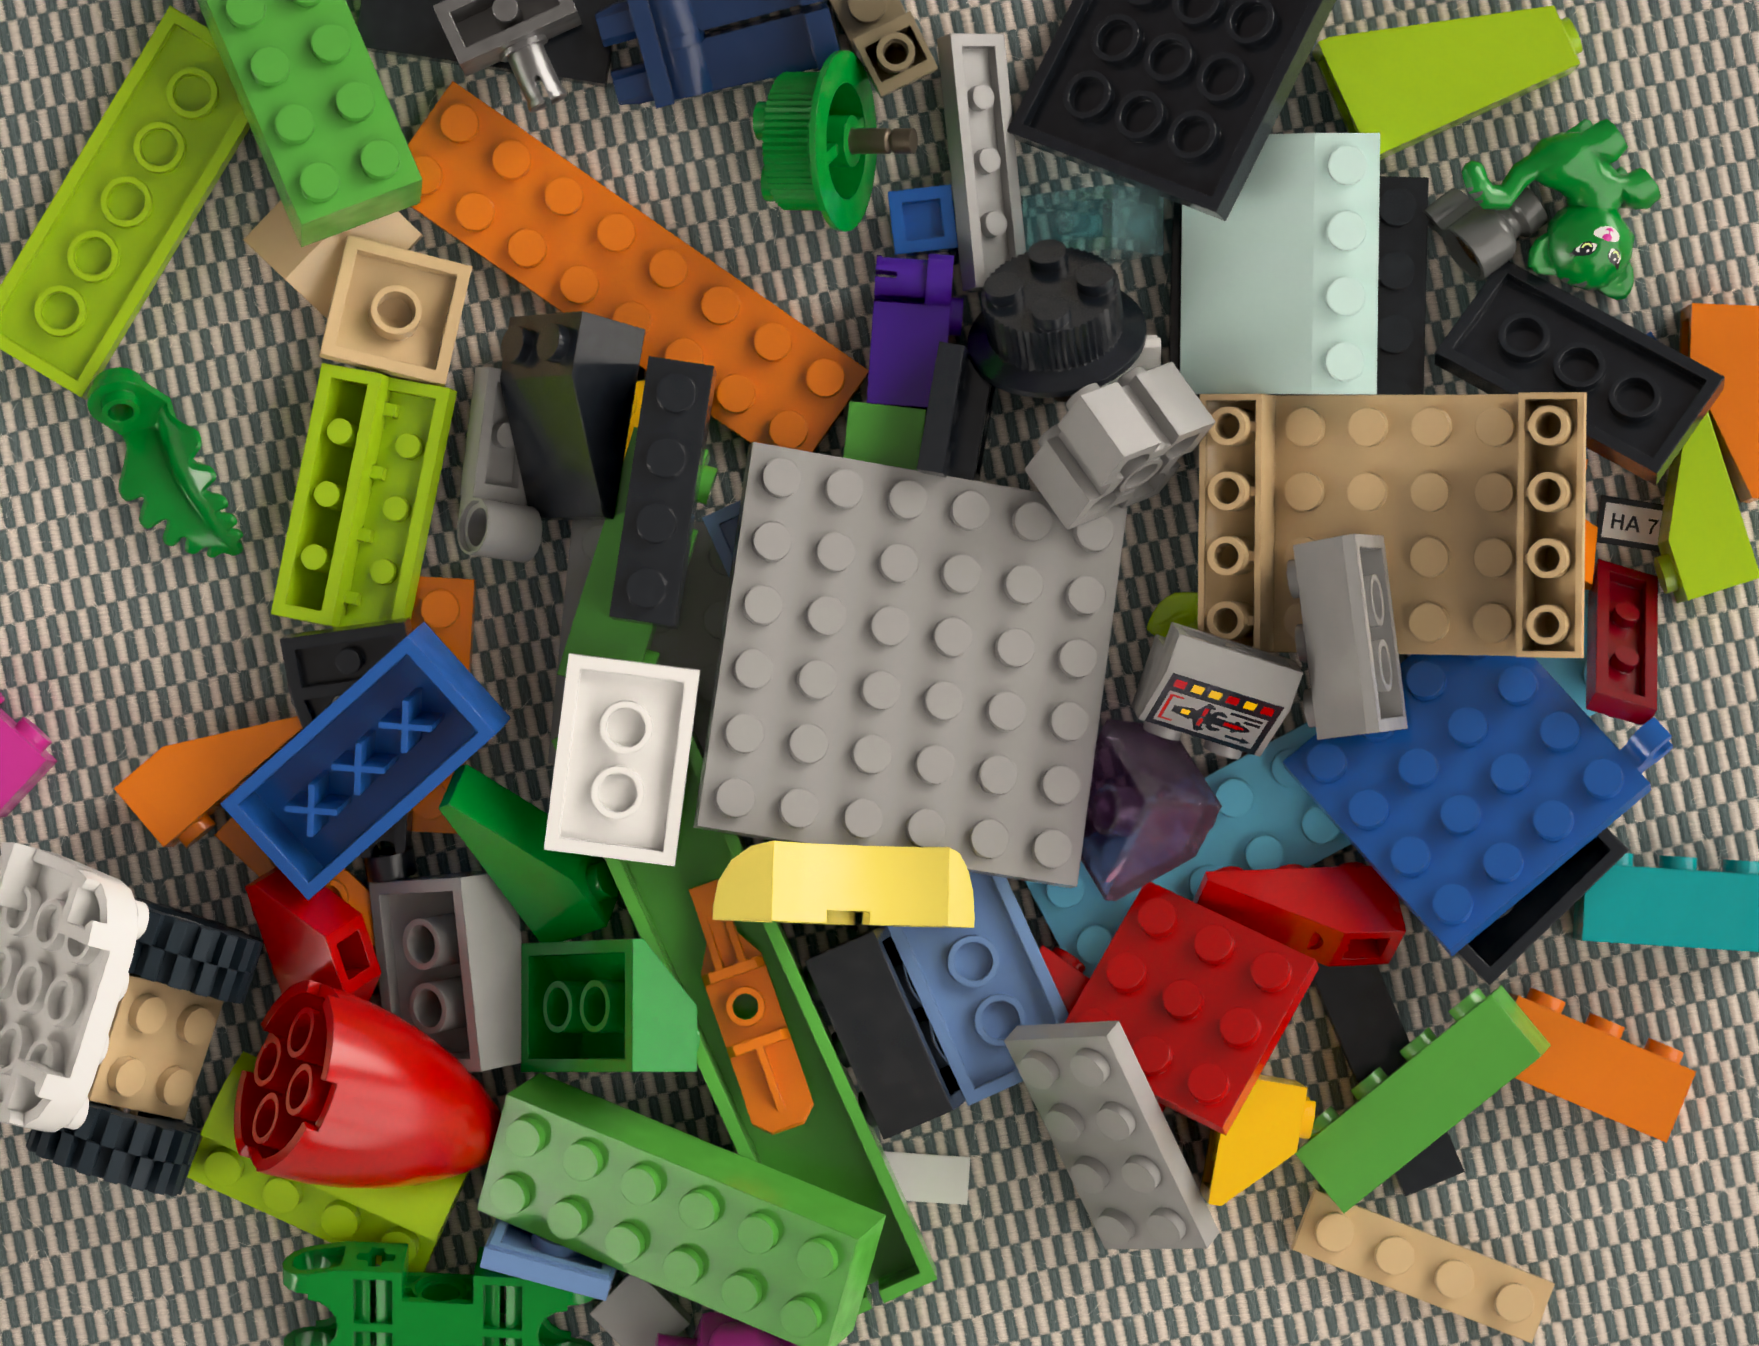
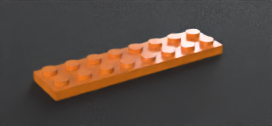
M454 81L448 86L408 143V147L423 179L421 203L410 208L561 313L584 311L645 329L639 365L644 371L647 372L649 356L714 366L717 377L710 417L749 444L757 442L815 452L869 375V370Z

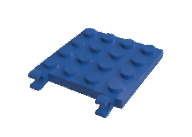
M1412 654L1400 664L1408 729L1317 740L1316 733L1283 761V765L1288 773L1452 957L1651 791V784L1642 773L1662 759L1673 748V745L1669 742L1672 735L1655 717L1642 725L1631 736L1626 745L1619 750L1533 657Z

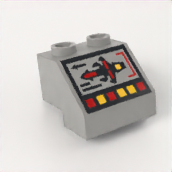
M1171 622L1167 637L1155 635L1131 707L1138 719L1145 721L1143 729L1156 736L1179 741L1181 733L1204 739L1203 747L1206 750L1226 758L1239 760L1242 751L1260 757L1291 710L1303 672L1292 659Z

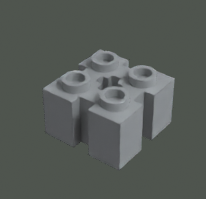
M1173 362L1148 371L1143 366H1139L1126 372L1115 383L1101 388L1097 383H1092L1077 391L1067 401L1066 407L1069 411L1060 423L1052 426L1039 438L1038 444L1041 448L1024 470L1062 524L1069 530L1104 516L1109 508L1119 504L1121 508H1125L1158 495L1179 469L1180 464L1177 460L1180 456L1190 453L1195 449L1215 424V420Z

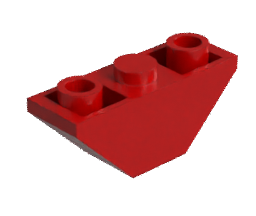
M278 867L273 868L245 886L253 916L257 921L272 964L273 974L277 979L282 994L297 982L312 980L370 1001L382 972L362 913L325 886L311 899L307 900Z

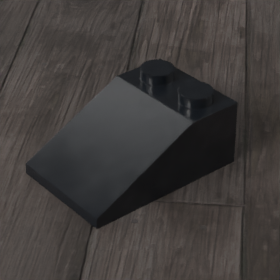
M584 311L510 317L508 330L501 344L503 361L500 384L527 504L537 509L542 521L614 519L645 329Z

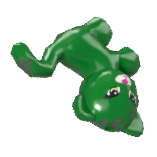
M1606 118L1593 125L1590 120L1584 119L1566 132H1559L1541 139L1534 145L1526 157L1511 167L1502 183L1498 185H1492L1482 163L1473 160L1465 163L1461 170L1465 188L1483 209L1508 210L1523 190L1534 180L1545 187L1560 192L1566 198L1567 206L1558 210L1549 222L1547 232L1538 237L1529 249L1527 266L1536 274L1555 275L1562 282L1587 291L1597 290L1601 294L1617 301L1627 298L1634 283L1633 267L1629 260L1632 256L1635 236L1621 217L1619 209H1649L1661 198V194L1656 182L1642 167L1629 173L1622 166L1617 169L1612 167L1611 164L1622 156L1627 150L1628 145L1620 131L1611 121Z

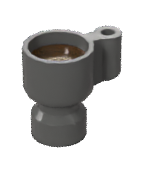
M1528 187L1523 190L1508 210L1483 209L1478 203L1469 199L1465 193L1455 188L1447 191L1430 204L1428 208L1423 210L1426 216H1428V226L1443 238L1447 251L1462 271L1476 281H1483L1513 257L1517 249L1516 239L1519 236L1530 237L1548 222L1544 206Z

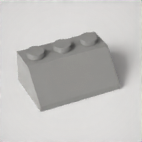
M1349 534L1293 545L1295 559L1289 560L1287 563V580L1292 597L1294 599L1300 598L1303 624L1296 625L1295 643L1300 662L1308 663L1311 688L1305 689L1303 694L1304 714L1310 728L1316 727L1317 740L1408 729L1384 535Z
M486 870L403 878L380 883L370 882L369 891L376 957L382 972L379 978L382 1008L399 1016L429 1035L455 1056L468 1072H481L521 1063L522 940L519 914Z

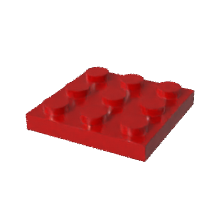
M1146 880L1065 1023L1119 1021L1157 1102L1226 1136L1318 972L1319 967L1316 959Z

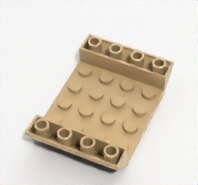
M1586 392L1471 395L1200 394V401L1215 420V424L1199 442V631L1269 653H1297L1295 628L1296 625L1303 624L1300 598L1294 599L1292 597L1287 580V563L1289 560L1295 559L1293 545L1349 534L1384 535L1399 654L1584 658Z

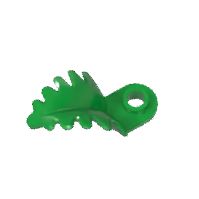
M116 367L99 373L93 380L92 386L87 393L88 410L92 417L122 435L125 440L126 454L118 490L125 501H132L140 497L144 498L139 515L140 524L144 528L149 529L161 521L167 520L162 538L164 543L168 546H175L181 538L185 537V551L191 555L197 554L205 547L208 548L207 556L210 558H214L222 553L231 556L240 555L244 550L240 540L244 534L241 530L232 528L238 522L235 515L220 511L228 507L226 497L206 489L216 480V473L212 467L194 460L195 455L202 446L198 430L178 420L171 398L143 381L136 371L129 368Z

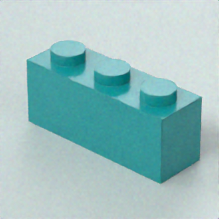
M1626 853L1574 904L1572 939L1759 952L1758 861L1723 859L1722 872L1698 871V858L1659 855L1658 868L1633 866L1634 854Z

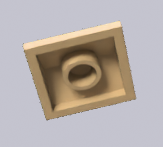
M280 200L243 240L327 319L348 235L406 250H411L423 235L400 212H395L301 248L283 203Z
M348 235L329 308L319 357L424 384L445 387L472 266Z

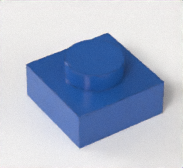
M951 184L888 192L895 258L958 251Z

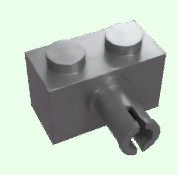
M444 0L433 5L466 77L500 61L509 62L527 101L529 112H536L547 108L537 87V82L539 81L543 83L553 105L567 97V92L562 88L544 45L548 39L582 24L573 0Z

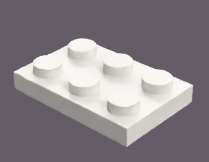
M569 653L544 850L675 866L700 670Z

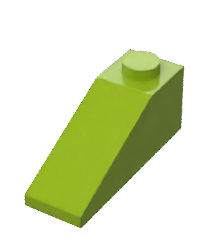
M1708 412L1669 466L1658 537L1661 556L1654 557V567L1660 586L1665 594L1673 592L1677 604L1759 579L1758 565Z

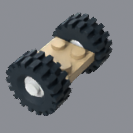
M134 897L135 900L144 902L148 906L149 921L143 935L136 940L133 958L128 970V988L124 997L118 1002L108 1033V1051L104 1060L98 1065L93 1084L87 1095L89 1100L87 1117L82 1126L76 1130L64 1127L56 1132L31 1129L26 1147L29 1151L35 1152V1155L43 1159L53 1160V1163L73 1168L77 1170L76 1172L87 1176L93 1175L102 1178L103 1181L123 1184L140 1191L145 1189L154 1194L164 1195L165 1193L170 1196H177L182 1194L201 1136V1130L196 1129L197 1127L192 1124L184 1123L183 1120H185L223 1002L229 1001L235 1004H244L264 941L237 928L226 926L223 923L209 920L187 911L184 912L171 906Z

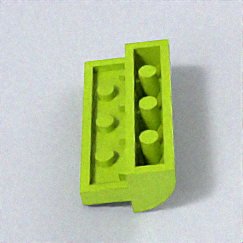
M322 363L271 609L272 615L332 628L408 617L411 620L457 391L451 388L392 378L381 373Z
M243 1051L225 1080L200 1134L203 1137L190 1166L187 1178L330 1243L343 1241L407 1243L409 1272H426L447 1220L455 1208L470 1171L452 1178L421 1185L384 1189L338 1188L306 1184L257 1172V1168L253 1165L250 1158L238 1154L234 1137V1107L241 1071L254 1072L257 1057ZM376 1256V1264L381 1266L382 1256Z

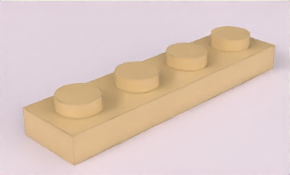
M1313 1188L1291 1245L1294 1251L1531 1344L1555 1285L1550 1280L1361 1206L1354 1205L1347 1212L1343 1213L1327 1193Z

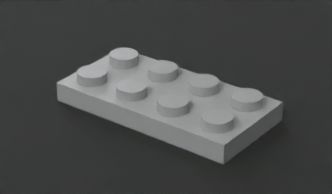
M1100 1021L1016 1026L1004 1042L1104 1248L1207 1249L1220 1232L1120 1022Z

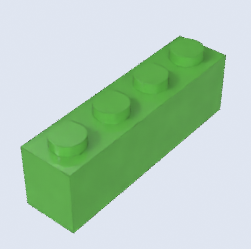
M636 427L633 429L623 461L614 519H607L604 522L557 671V675L566 677L569 653L658 664L660 653L650 650L657 626L619 621L609 617L638 431ZM705 449L697 503L707 505L718 472V468L708 466L711 454L707 449ZM694 528L692 534L688 565L691 560L699 533V530Z
M1502 985L1487 997L1479 988H1476L1448 1011L1456 1022L1438 1036L1429 1027L1399 1051L1406 1062L1388 1076L1381 1067H1378L1350 1090L1357 1099L1353 1105L1340 1115L1330 1106L1314 1119L1310 1139L1295 1154L1343 1213L1356 1205L1539 1059L1551 1046Z

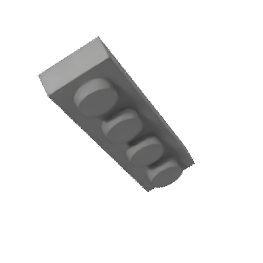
M950 33L937 38L962 290L982 291L985 281L991 277V273H994L995 269L1000 268V265L1005 264V261H1011L1012 257H1017L1019 254L1024 255L1026 252L1015 137L1007 132L1013 117L1004 34Z

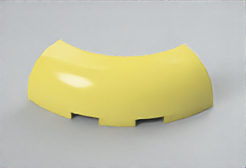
M770 841L751 845L730 861L717 883L712 920L855 925L856 913H862V925L974 928V896L967 866L960 853L950 847L860 846Z

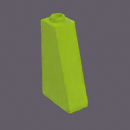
M1552 5L1332 36L1317 42L1312 55L1348 133H1380V160L1570 75L1581 64L1577 54L1583 51V47L1572 21L1568 17L1560 19L1555 6Z

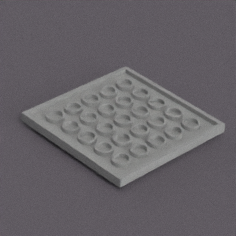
M752 442L748 446L693 828L771 841L797 843L950 847L960 853L968 871L972 873L1066 888L1077 887L1127 507L1121 508L1114 505L1109 508L1104 516L1067 530L1041 492L951 476L946 478L911 469Z

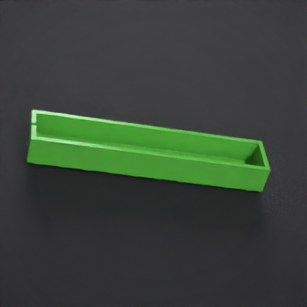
M693 728L675 866L605 858V861L640 938L646 941L697 1005V1027L700 1033L697 1064L737 1153L886 1215L858 1312L859 1315L872 1309V1294L867 1285L878 1281L880 1296L883 1302L886 1303L937 1280L936 1266L876 1132L865 1119L859 1105L858 1092L847 1068L842 1065L836 1054L831 1032L820 1008L816 1006L807 989L805 975L781 922L772 921V923L734 922L737 931L763 954L814 1106L805 1124L775 1135L762 1131L751 1123L739 1083L701 977L707 943L689 889L720 879L730 861L746 850L747 846L740 835L693 828L704 756L703 748ZM558 736L551 740L555 750H557ZM750 994L739 995L733 1004L735 1014L741 1019H751L758 1011L757 1000Z

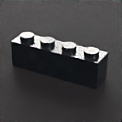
M649 356L609 617L614 620L678 629L717 377L715 367L712 365Z

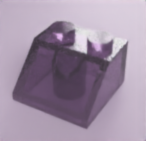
M1111 719L1106 720L1096 741L1081 861L1104 900L1117 901L1196 857L1209 830L1214 826L1222 805L1180 739L1179 741H1174L1151 734L1143 729L1144 723Z

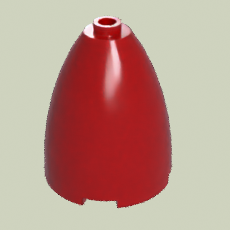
M303 980L292 985L271 1006L261 1022L263 1031H267L269 1034L258 1053L254 1072L241 1071L234 1107V1137L238 1154L250 1158L253 1165L257 1168V1172L306 1184L338 1188L384 1189L416 1186L452 1178L482 1167L490 1160L501 1112L482 1084L467 1071L455 1056L429 1035L399 1016L361 997L312 980Z

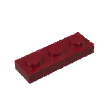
M1598 559L1594 565L1593 584L1588 593L1586 709L1612 718L1644 725L1653 718L1657 711L1658 576Z

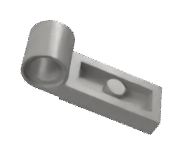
M475 367L460 486L461 500L457 524L458 543L461 550L468 555L526 563L535 556L539 549L542 538V520L536 508L527 506L500 384L502 369Z

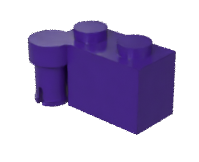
M928 253V260L882 257V255H877L876 275L896 276V278L875 276L867 403L926 409L927 413L939 341L948 343V335L961 336L964 298L951 297L954 255Z

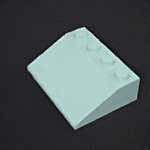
M1380 133L1269 134L1226 221L1182 205L1180 373L1195 394L1377 395Z

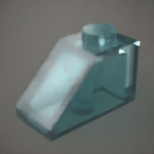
M1115 184L1021 196L1026 252L1036 242L1053 239L1062 242L1066 248L1072 247L1074 249L1078 248L1083 252H1093V255H1099V258H1104V261L1164 256V197L1141 188Z

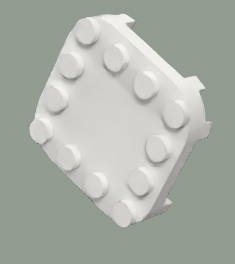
M1 842L0 1122L44 1132H56L63 1127L76 1130L82 1126L88 1114L89 1100L87 1095L93 1084L98 1065L107 1054L109 1046L108 1033L118 1002L124 997L128 988V970L133 958L136 940L143 935L147 928L149 909L146 903L134 899L132 890L121 880L60 854L15 842Z

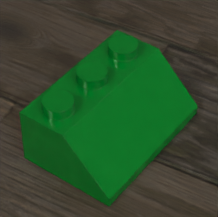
M644 939L521 943V1072H697V1051L700 1044V1033L697 1027V1005Z

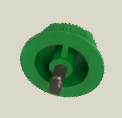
M838 50L830 54L820 72H782L774 80L770 94H768V100L757 102L753 112L754 134L758 140L763 141L762 155L764 166L761 172V192L764 200L778 203V206L783 210L821 211L827 224L839 232L851 231L857 227L867 210L874 184L877 154H890L891 152L894 154H915L918 146V136L915 128H894L893 130L890 128H877L874 99L867 73L860 59L849 50Z

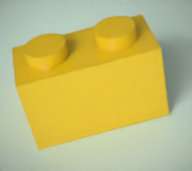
M1260 1074L1227 1135L1225 1136L1210 1128L1200 1188L1202 1197L1208 1204L1224 1205L1297 1153L1299 1138L1310 1139L1315 1118L1316 1101L1310 1100V1097L1306 1096L1308 1089L1306 1086L1296 1080Z

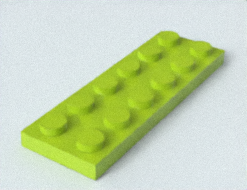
M169 6L0 285V349L85 400L93 380L99 373L104 371L250 129V125L209 28L174 7Z

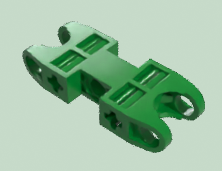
M343 1241L301 1248L285 1258L282 1263L283 1284L289 1290L296 1293L308 1294V1300L319 1302L326 1306L334 1316L324 1320H316L315 1326L302 1327L291 1331L283 1339V1346H504V1338H506V1346H594L591 1342L584 1339L571 1337V1331L559 1329L551 1324L547 1318L558 1312H566L570 1305L588 1303L594 1298L480 1268L484 1247H479L474 1274L409 1272L407 1243ZM376 1256H382L381 1266L376 1267ZM504 1286H506V1300H504Z

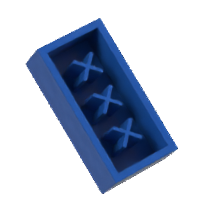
M423 622L220 804L303 896L309 900L494 737L511 717L431 628Z

